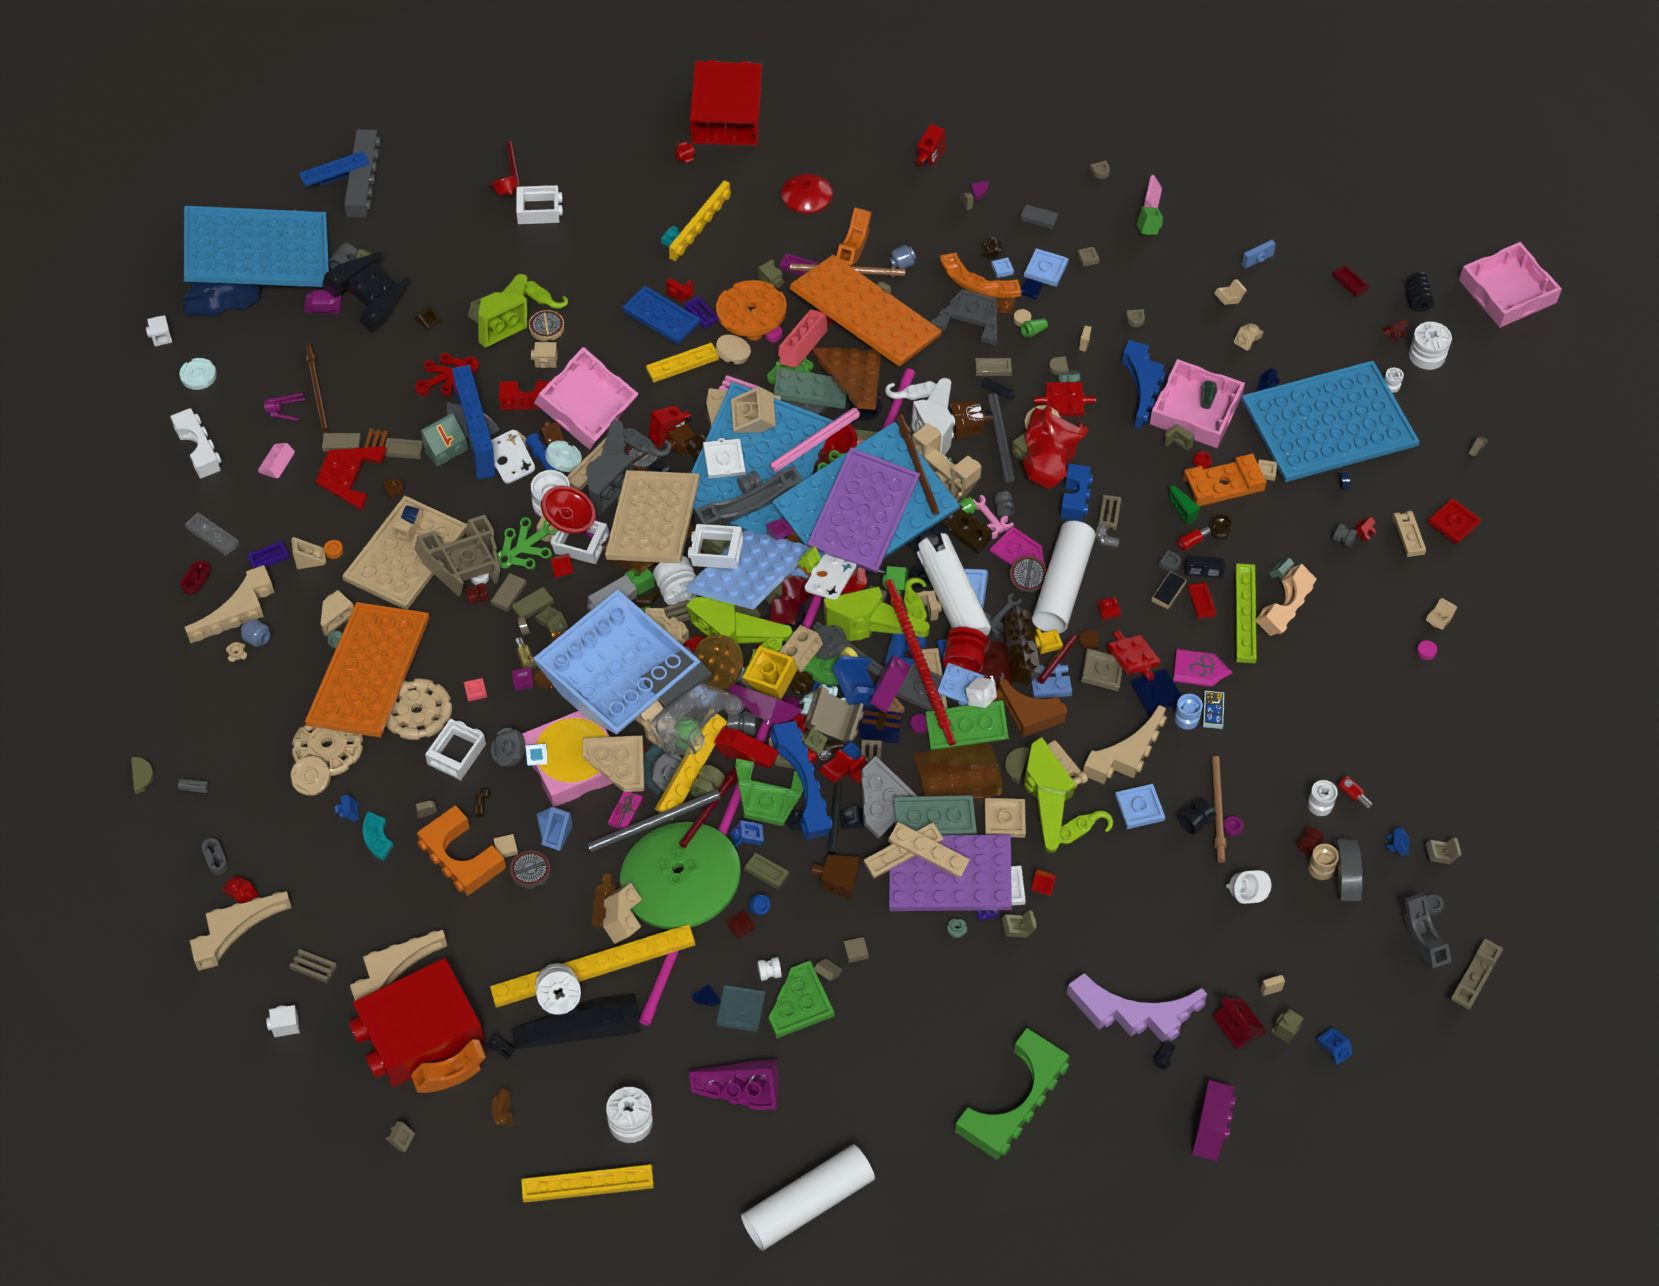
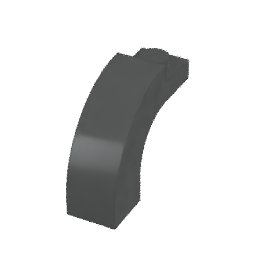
M1349 838L1333 840L1332 846L1336 848L1339 854L1338 896L1341 901H1361L1362 861L1358 841Z
M1421 893L1406 898L1407 914H1404L1405 923L1419 955L1432 968L1452 962L1449 943L1437 934L1432 924L1427 895Z

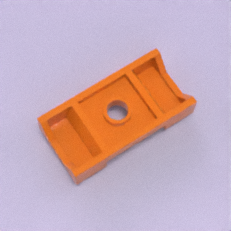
M1253 454L1236 457L1233 463L1204 470L1202 466L1186 469L1183 474V481H1188L1193 492L1194 502L1198 506L1265 490L1266 480ZM1225 480L1228 482V484L1224 485L1219 481Z

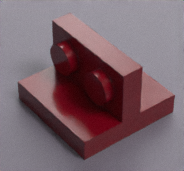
M1225 997L1221 1001L1223 1007L1212 1016L1236 1049L1244 1047L1255 1036L1262 1037L1268 1032L1243 999Z

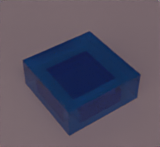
M1026 278L1021 288V295L1036 300L1043 288V283Z

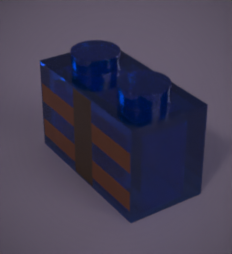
M864 708L860 726V738L879 740L886 743H899L903 713L889 711L885 713L882 710Z

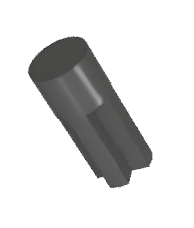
M180 778L178 783V789L183 791L207 793L209 788L208 781Z

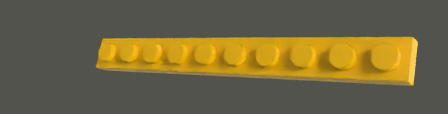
M688 924L563 964L573 969L580 982L695 946V941ZM540 971L490 986L496 1008L536 996L535 981Z

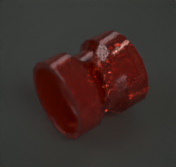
M819 450L818 460L814 464L816 471L820 463H831L828 459L830 450Z
M484 583L477 584L476 587L469 586L465 588L470 606L476 605L479 601H489Z
M1307 827L1303 833L1304 837L1300 839L1297 846L1303 853L1312 855L1315 847L1321 844L1324 835L1316 828Z

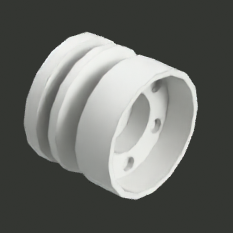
M1437 322L1420 324L1415 330L1409 350V358L1413 364L1426 370H1434L1441 367L1445 362L1451 344V332L1447 327Z
M555 470L540 472L531 483L532 506L535 513L540 517L543 515L541 500L546 491L555 486H570L567 477L561 472Z
M682 556L681 563L660 562L653 571L654 579L660 588L664 601L668 605L686 600L691 601L697 596L687 592V585L697 577L687 557Z
M550 964L543 968L536 977L535 989L537 999L544 1010L559 1015L575 1008L579 1002L581 990L577 975L573 969L564 964ZM561 988L563 993L559 992L555 995L554 990Z
M624 1087L616 1090L610 1096L607 1102L606 1113L611 1134L617 1140L625 1143H635L643 1140L650 1133L653 1126L652 1107L648 1095L638 1088Z

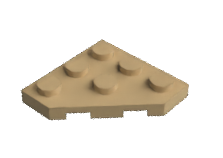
M643 736L583 738V759L624 792L644 791Z

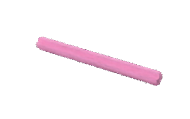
M852 408L771 462V469L774 472H778L857 419L860 412L857 408Z

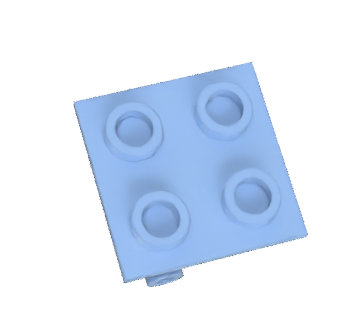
M948 663L938 692L941 695L958 700L959 707L967 706L966 688L977 677L984 678V675Z

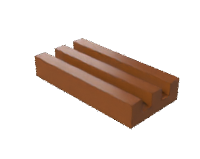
M370 428L364 448L371 446L373 436L375 437L372 447H377L379 437H382L379 446L385 447L388 431L384 430V432H381L379 429L374 431V429Z

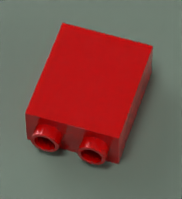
M716 60L695 61L690 114L691 144L758 146L762 97V63H751L749 61H742L740 63L718 62Z
M446 958L353 1001L357 1017L348 1021L358 1045L369 1040L374 1052L365 1055V1058L375 1079L386 1074L392 1088L412 1079L411 1074L422 1063H438L448 1060L457 1055L471 1040H479L481 1045L485 1043L481 1024Z

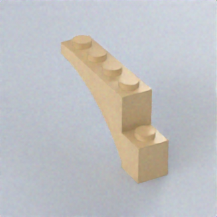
M264 565L246 571L247 576L238 590L220 608L205 618L185 627L190 643L201 641L206 637L220 634L231 628L239 627L251 619L257 620L264 617L258 599L274 593L271 580Z
M1159 705L1148 722L1126 740L1103 750H1092L1083 769L1087 777L1105 784L1107 778L1111 779L1114 770L1132 778L1135 777L1137 772L1140 773L1145 763L1143 761L1144 757L1148 758L1152 750V746H1150L1152 741L1156 742L1159 736V727L1163 728L1167 720V716H1164L1166 708Z
M287 891L283 893L277 892L272 896L255 898L250 902L237 903L228 908L215 909L210 913H206L210 935H202L190 940L194 962L198 971L218 966L219 959L229 946L253 925L271 915L292 908Z
M443 930L432 931L426 936L412 938L405 943L391 945L385 950L374 951L364 956L363 959L370 978L357 980L354 984L350 985L354 1000H358L393 983L406 969L418 960L446 947L447 943Z

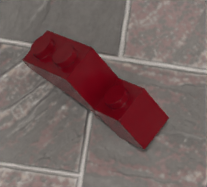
M792 576L791 579L784 578L782 596H780V599L772 600L770 621L779 624L796 625L800 606L813 595L805 591V585L809 579L801 576Z

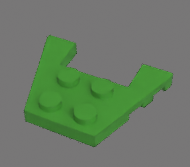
M736 758L735 769L744 818L783 826L804 792L797 772L794 771L791 789L751 780L754 762Z

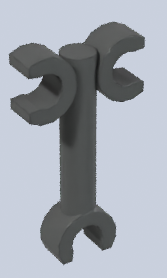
M1013 593L1008 596L1007 604L992 619L990 614L984 612L991 626L990 631L995 638H998L1000 634L997 629L1004 632L1003 623L1000 622L1011 609L1021 606L1022 599H1019L1017 602L1012 601L1014 598Z

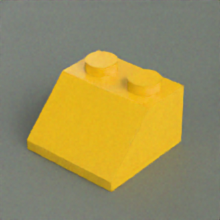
M759 646L742 678L760 693L781 700L798 669L793 657Z

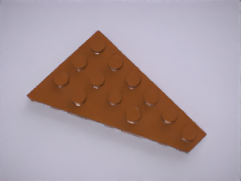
M814 347L812 349V356L815 355L817 362L822 365L826 373L833 376V381L838 384V387L843 392L849 395L850 401L854 402L857 409L876 410L881 353L873 349L865 351L856 348L850 350L841 349L839 347Z

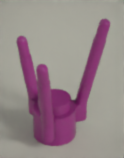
M303 393L265 399V412L267 414L270 413L271 417L298 421V418L279 414L278 411L282 410V404L304 401L305 398L301 397Z

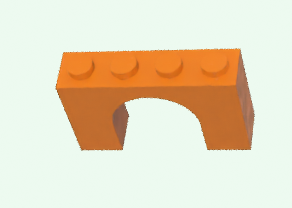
M455 805L417 832L419 840L417 844L422 851L426 850L430 854L429 857L435 865L439 864L442 867L441 871L446 878H451L454 881L453 884L459 892L463 891L469 896L506 869V864L503 856L492 845L475 858L467 861H457L446 854V849L450 842L470 828L468 818Z

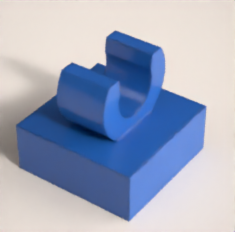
M348 794L342 796V804L334 807L335 814L340 813L341 819L347 817L352 822L359 820L358 803Z
M1397 828L1394 830V835L1387 836L1389 842H1394L1391 845H1387V849L1390 852L1398 851L1401 856L1409 855V836L1403 828Z

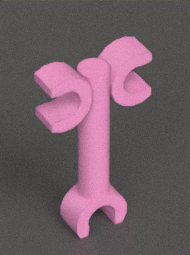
M980 495V503L973 499L977 510H981L991 522L987 526L994 531L992 532V539L997 538L999 533L1008 531L1014 526L1013 522L1005 524L1008 522V516H1003L999 522L985 505L986 499L983 495Z

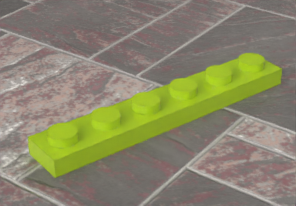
M1236 564V662L1256 663L1255 565Z

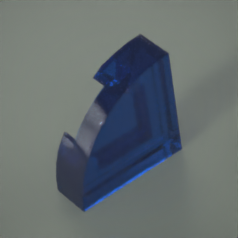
M709 985L692 995V1000L699 1005L716 1006L721 1003V1000Z

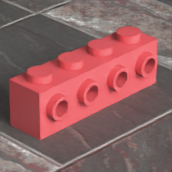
M809 310L779 345L778 355L780 357V364L798 367L827 332L826 314L820 311Z

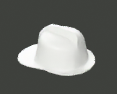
M1245 871L1235 874L1231 878L1230 884H1226V887L1230 889L1231 895L1240 903H1258L1268 897L1271 890V879L1264 871Z

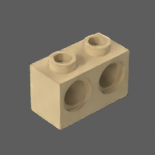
M800 625L792 633L787 643L781 647L779 653L793 657L798 669L797 671L801 673L821 648L823 642L817 632Z

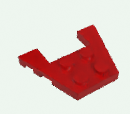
M384 446L328 450L316 483L333 495L339 496L346 503L352 504L359 511H362L368 496L366 493L353 491L354 482L363 461L382 464L387 449Z

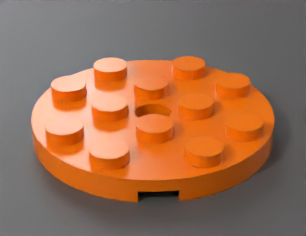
M749 280L734 284L733 288L728 291L724 290L717 300L716 313L720 324L729 332L738 336L759 337L773 331L783 322L787 313V304L784 294L775 289L774 285L764 281ZM755 307V309H752V311H750V309L748 308Z

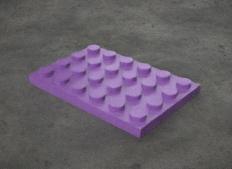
M850 448L807 543V547L816 546L819 552L845 560V562L854 563L858 567L877 574L917 485L920 473Z
M941 835L943 842L939 844L970 859L960 879L917 856L890 870V911L1012 910L1011 835Z

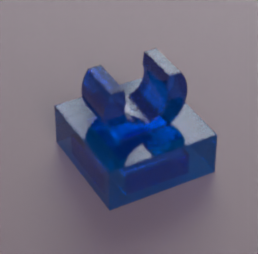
M1270 368L1261 374L1257 389L1261 391L1276 387V384L1280 382V379L1276 377L1277 370Z

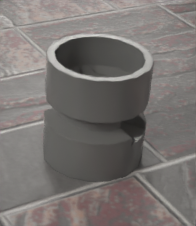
M342 243L336 250V253L328 260L330 269L356 259L358 250L351 244Z
M729 710L727 728L739 730L751 737H755L756 716L751 711H745L741 714L738 710Z

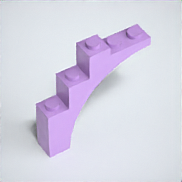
M1085 973L1068 984L1067 995L1098 1030L1104 1026H1110L1116 1019L1130 1036H1133L1135 1033H1142L1148 1026L1162 1043L1168 1040L1172 1041L1180 1034L1181 1023L1185 1022L1193 1011H1200L1205 1006L1207 993L1201 988L1191 995L1175 1001L1141 1003L1109 993L1095 984Z

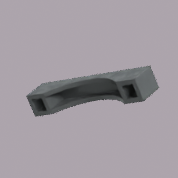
M795 466L778 472L759 487L739 497L710 503L695 510L694 521L696 524L724 526L772 504L773 500L803 480Z

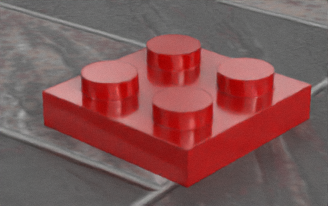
M1453 498L1429 518L1428 524L1456 545L1481 523L1479 517Z

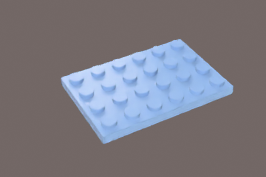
M751 530L744 531L738 569L706 567L687 585V592L754 610L799 565L798 560L801 559L800 557L809 547L802 543H795L782 538L776 541L775 538H771L767 534H756ZM727 547L728 549L724 550L720 555H728L730 547Z

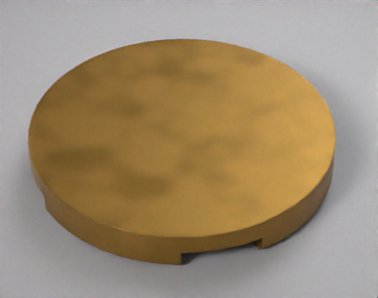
M720 634L707 636L696 645L697 648L694 654L708 668L712 675L698 686L708 692L720 693L731 688L739 679L743 668V654L739 645L732 638Z

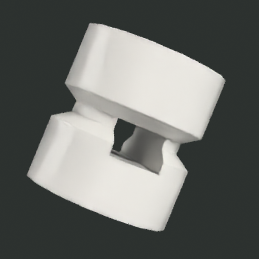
M1327 780L1317 781L1313 785L1307 802V806L1313 814L1326 816L1331 813L1338 795L1336 786Z

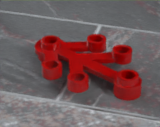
M448 353L440 355V362L443 365L452 364L457 367L470 365L472 373H475L479 367V361L475 357L458 359L450 357ZM431 360L424 363L426 372L442 374L427 381H417L415 384L417 395L426 396L430 393V387L447 380L446 384L441 386V393L443 396H450L453 387L452 368L435 365Z

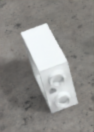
M558 185L517 187L518 224L559 223V216H562L563 212L562 205H559V203H562V192L558 191ZM554 200V209L525 210V202Z
M594 521L593 525L587 530V532L594 534L587 550L564 545L569 533L558 530L551 539L554 553L558 555L568 553L570 558L596 564L610 535L607 524Z
M696 524V529L692 532L691 536L692 547L688 549V558H691L692 565L738 569L744 539L742 528L737 526ZM703 539L731 541L728 555L700 554Z
M450 719L426 752L427 764L462 780L486 745L484 734L478 729L467 727L461 721ZM453 735H457L474 744L461 763L441 754Z

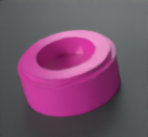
M778 326L773 331L765 334L766 340L770 342L779 341L782 338V329Z
M1431 641L1419 643L1417 648L1418 656L1424 660L1433 659L1437 653V646Z

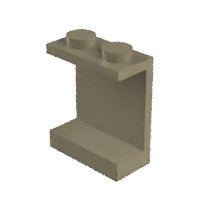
M826 688L815 689L804 726L814 728L818 732L839 741L842 740L844 743L852 741L858 732V721L863 717L864 711L862 709L864 704L848 705L847 701L828 694L829 690Z

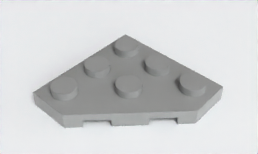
M876 756L861 770L864 826L879 839L895 822L894 797L918 796Z

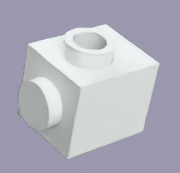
M165 315L147 319L149 324L146 327L148 338L152 337L154 346L172 343Z
M977 677L966 688L968 705L986 708L997 697L995 681L993 679Z
M295 1005L278 1006L275 1009H269L270 1017L266 1018L267 1028L272 1030L274 1037L300 1033L298 1013Z

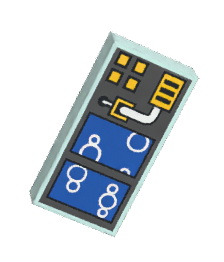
M1205 691L1203 727L1222 729L1224 693Z

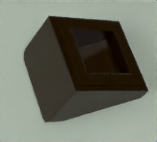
M431 306L415 318L418 323L428 330L442 320Z

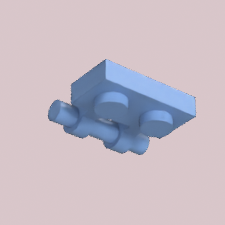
M1059 663L1051 673H1054L1055 677H1048L1044 684L1038 682L1039 676L1031 682L1033 698L1072 696L1070 676L1061 675V673L1068 672V665H1060ZM1040 665V670H1041V674H1042V672L1046 669V667H1043V665Z

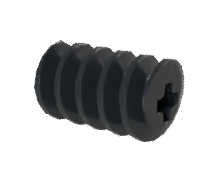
M1424 272L1411 274L1406 279V286L1412 308L1418 312L1432 309L1434 301L1427 274Z

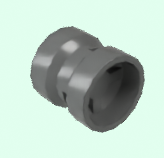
M755 470L749 472L747 476L737 478L738 486L743 494L762 485L760 476Z
M1002 491L994 496L997 515L1000 517L1010 516L1015 512L1010 492Z
M1340 524L1333 536V541L1337 543L1342 542L1344 546L1350 548L1357 537L1358 531L1354 529L1349 530L1345 525Z

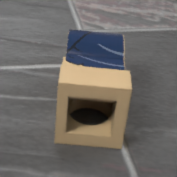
M408 505L405 506L402 516L393 525L395 538L411 542L421 521L422 509Z

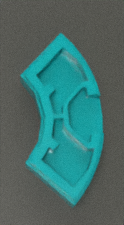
M368 811L363 822L364 841L369 851L376 858L384 861L394 846L393 842L387 839L384 834L386 819Z

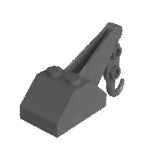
M614 420L610 423L601 456L591 461L586 468L589 498L594 505L596 515L601 516L618 498L622 490L626 470L634 471L633 459L625 454L624 442L639 452L663 457L671 451L669 441H664L667 445L665 450H658L646 436L632 428H623L621 421Z

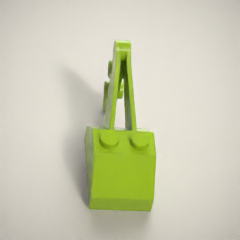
M518 274L502 293L494 292L481 299L478 312L479 343L486 348L527 328V299L525 298V293L539 304H547L555 309L564 308L568 304V299L563 296L564 302L557 303L552 300L550 293L533 281L528 282L526 275Z
M911 578L905 583L904 605L915 635L926 637L929 635L930 630L929 623L925 621L927 614L921 597L911 587L914 583H920L923 587H926V583L920 578ZM879 587L843 594L835 600L824 599V624L828 627L832 625L840 627L848 641L868 638L872 632L904 634L893 607L882 602V593Z
M694 597L686 605L691 623L706 636L714 634L724 635L732 638L738 645L764 642L761 645L762 647L780 652L783 641H788L793 633L792 628L788 625L738 613L735 611V605L715 599ZM755 650L754 653L752 654V657H751V659H750V662H751L752 658L754 657V655H755V653H756L757 650Z
M1042 737L1032 743L1024 777V787L1028 793H1032L1037 798L1045 850L1053 853L1057 850L1059 844L1072 843L1089 832L1095 821L1099 818H1105L1108 821V826L1105 829V832H1108L1113 826V819L1105 811L1080 815L1061 827L1064 801L1073 796L1076 784Z

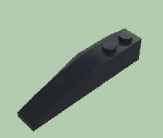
M635 993L592 999L576 1005L574 1009L567 1013L551 1014L513 1028L514 1048L516 1050L640 1033Z

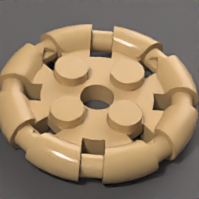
M417 678L410 682L404 681L397 697L400 701L399 703L395 702L386 727L393 734H399L401 738L408 740H420L422 737L427 736L429 738L437 734L444 728L443 725L449 721L452 714V703L449 702L451 698L443 686L440 684L436 685L429 679ZM429 691L433 692L431 696L427 694ZM416 707L422 708L421 712H412V710ZM425 725V729H417V727Z
M305 725L297 730L293 738L292 745L294 748L292 749V755L295 762L309 756L318 757L330 765L331 776H335L347 771L352 763L355 764L358 761L363 750L361 745L363 736ZM326 741L332 742V745L329 747L322 746ZM343 755L347 757L344 761L340 759Z

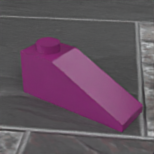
M894 655L882 668L870 703L886 713L902 686L910 665Z

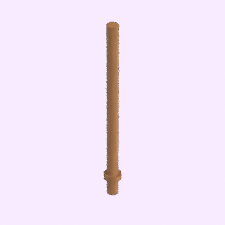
M790 263V270L810 271L817 265ZM851 266L861 274L891 275V277L905 276V269H895V267Z

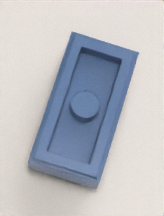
M1270 240L1245 252L1242 266L1246 269L1273 256L1276 243Z

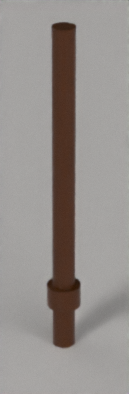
M306 344L305 360L309 366L320 428L322 432L328 431L316 369V355L313 354L312 345Z
M898 414L896 419L900 427V435L905 440L916 472L920 473L919 480L933 516L938 515L940 512L911 438L912 432L910 427L906 425L903 414Z

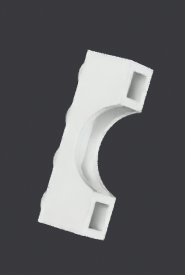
M189 408L171 415L172 424L179 439L191 440L198 444L195 451L190 454L199 478L201 479L221 471L219 467L221 459L217 452H213L215 448L211 439L207 440L206 438L208 434L205 427H200L201 420L198 414H194L192 409Z

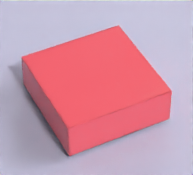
M483 678L464 682L468 702L487 698Z

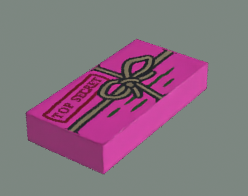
M623 792L608 821V825L617 829L630 826L643 801V796L632 792Z

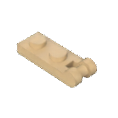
M1413 512L1393 513L1392 520L1397 527L1406 556L1425 555L1426 548Z
M1056 740L1048 744L1069 776H1075L1072 780L1076 784V788L1080 783L1084 784L1088 781L1087 775L1076 766Z

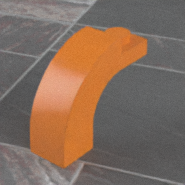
M857 207L854 208L848 234L844 242L839 244L836 256L848 265H854L863 251L870 229L868 227L872 215L871 211Z
M471 1040L457 1055L448 1060L438 1063H422L411 1074L417 1093L436 1092L450 1088L466 1081L481 1070L479 1064L486 1058L480 1041Z

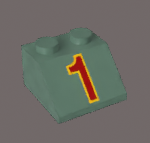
M453 413L421 430L425 453L437 467L468 450L466 437Z

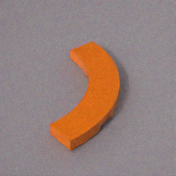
M957 253L940 256L941 265L947 275L966 290L997 298L1022 296L1018 280L988 281L984 277L967 271L959 260Z

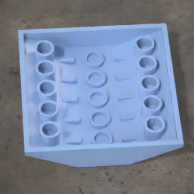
M618 589L533 658L534 662L553 686L587 719L615 734L623 730L657 701L662 694L701 662ZM683 651L694 663L661 691L654 694L652 692V680L646 677L641 678V676L651 670V675L654 679H664L667 671L664 667L658 665L665 661L667 667L677 668L681 660L675 654ZM676 657L679 662L677 665L671 666L667 663V659ZM661 668L664 670L665 675L658 678L654 676L653 671ZM644 680H648L651 683L650 688L644 684Z

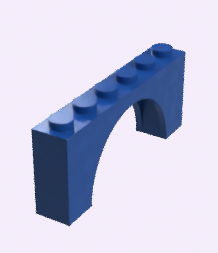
M470 365L452 368L454 398L456 404H460L463 410L476 478L495 476L494 449Z

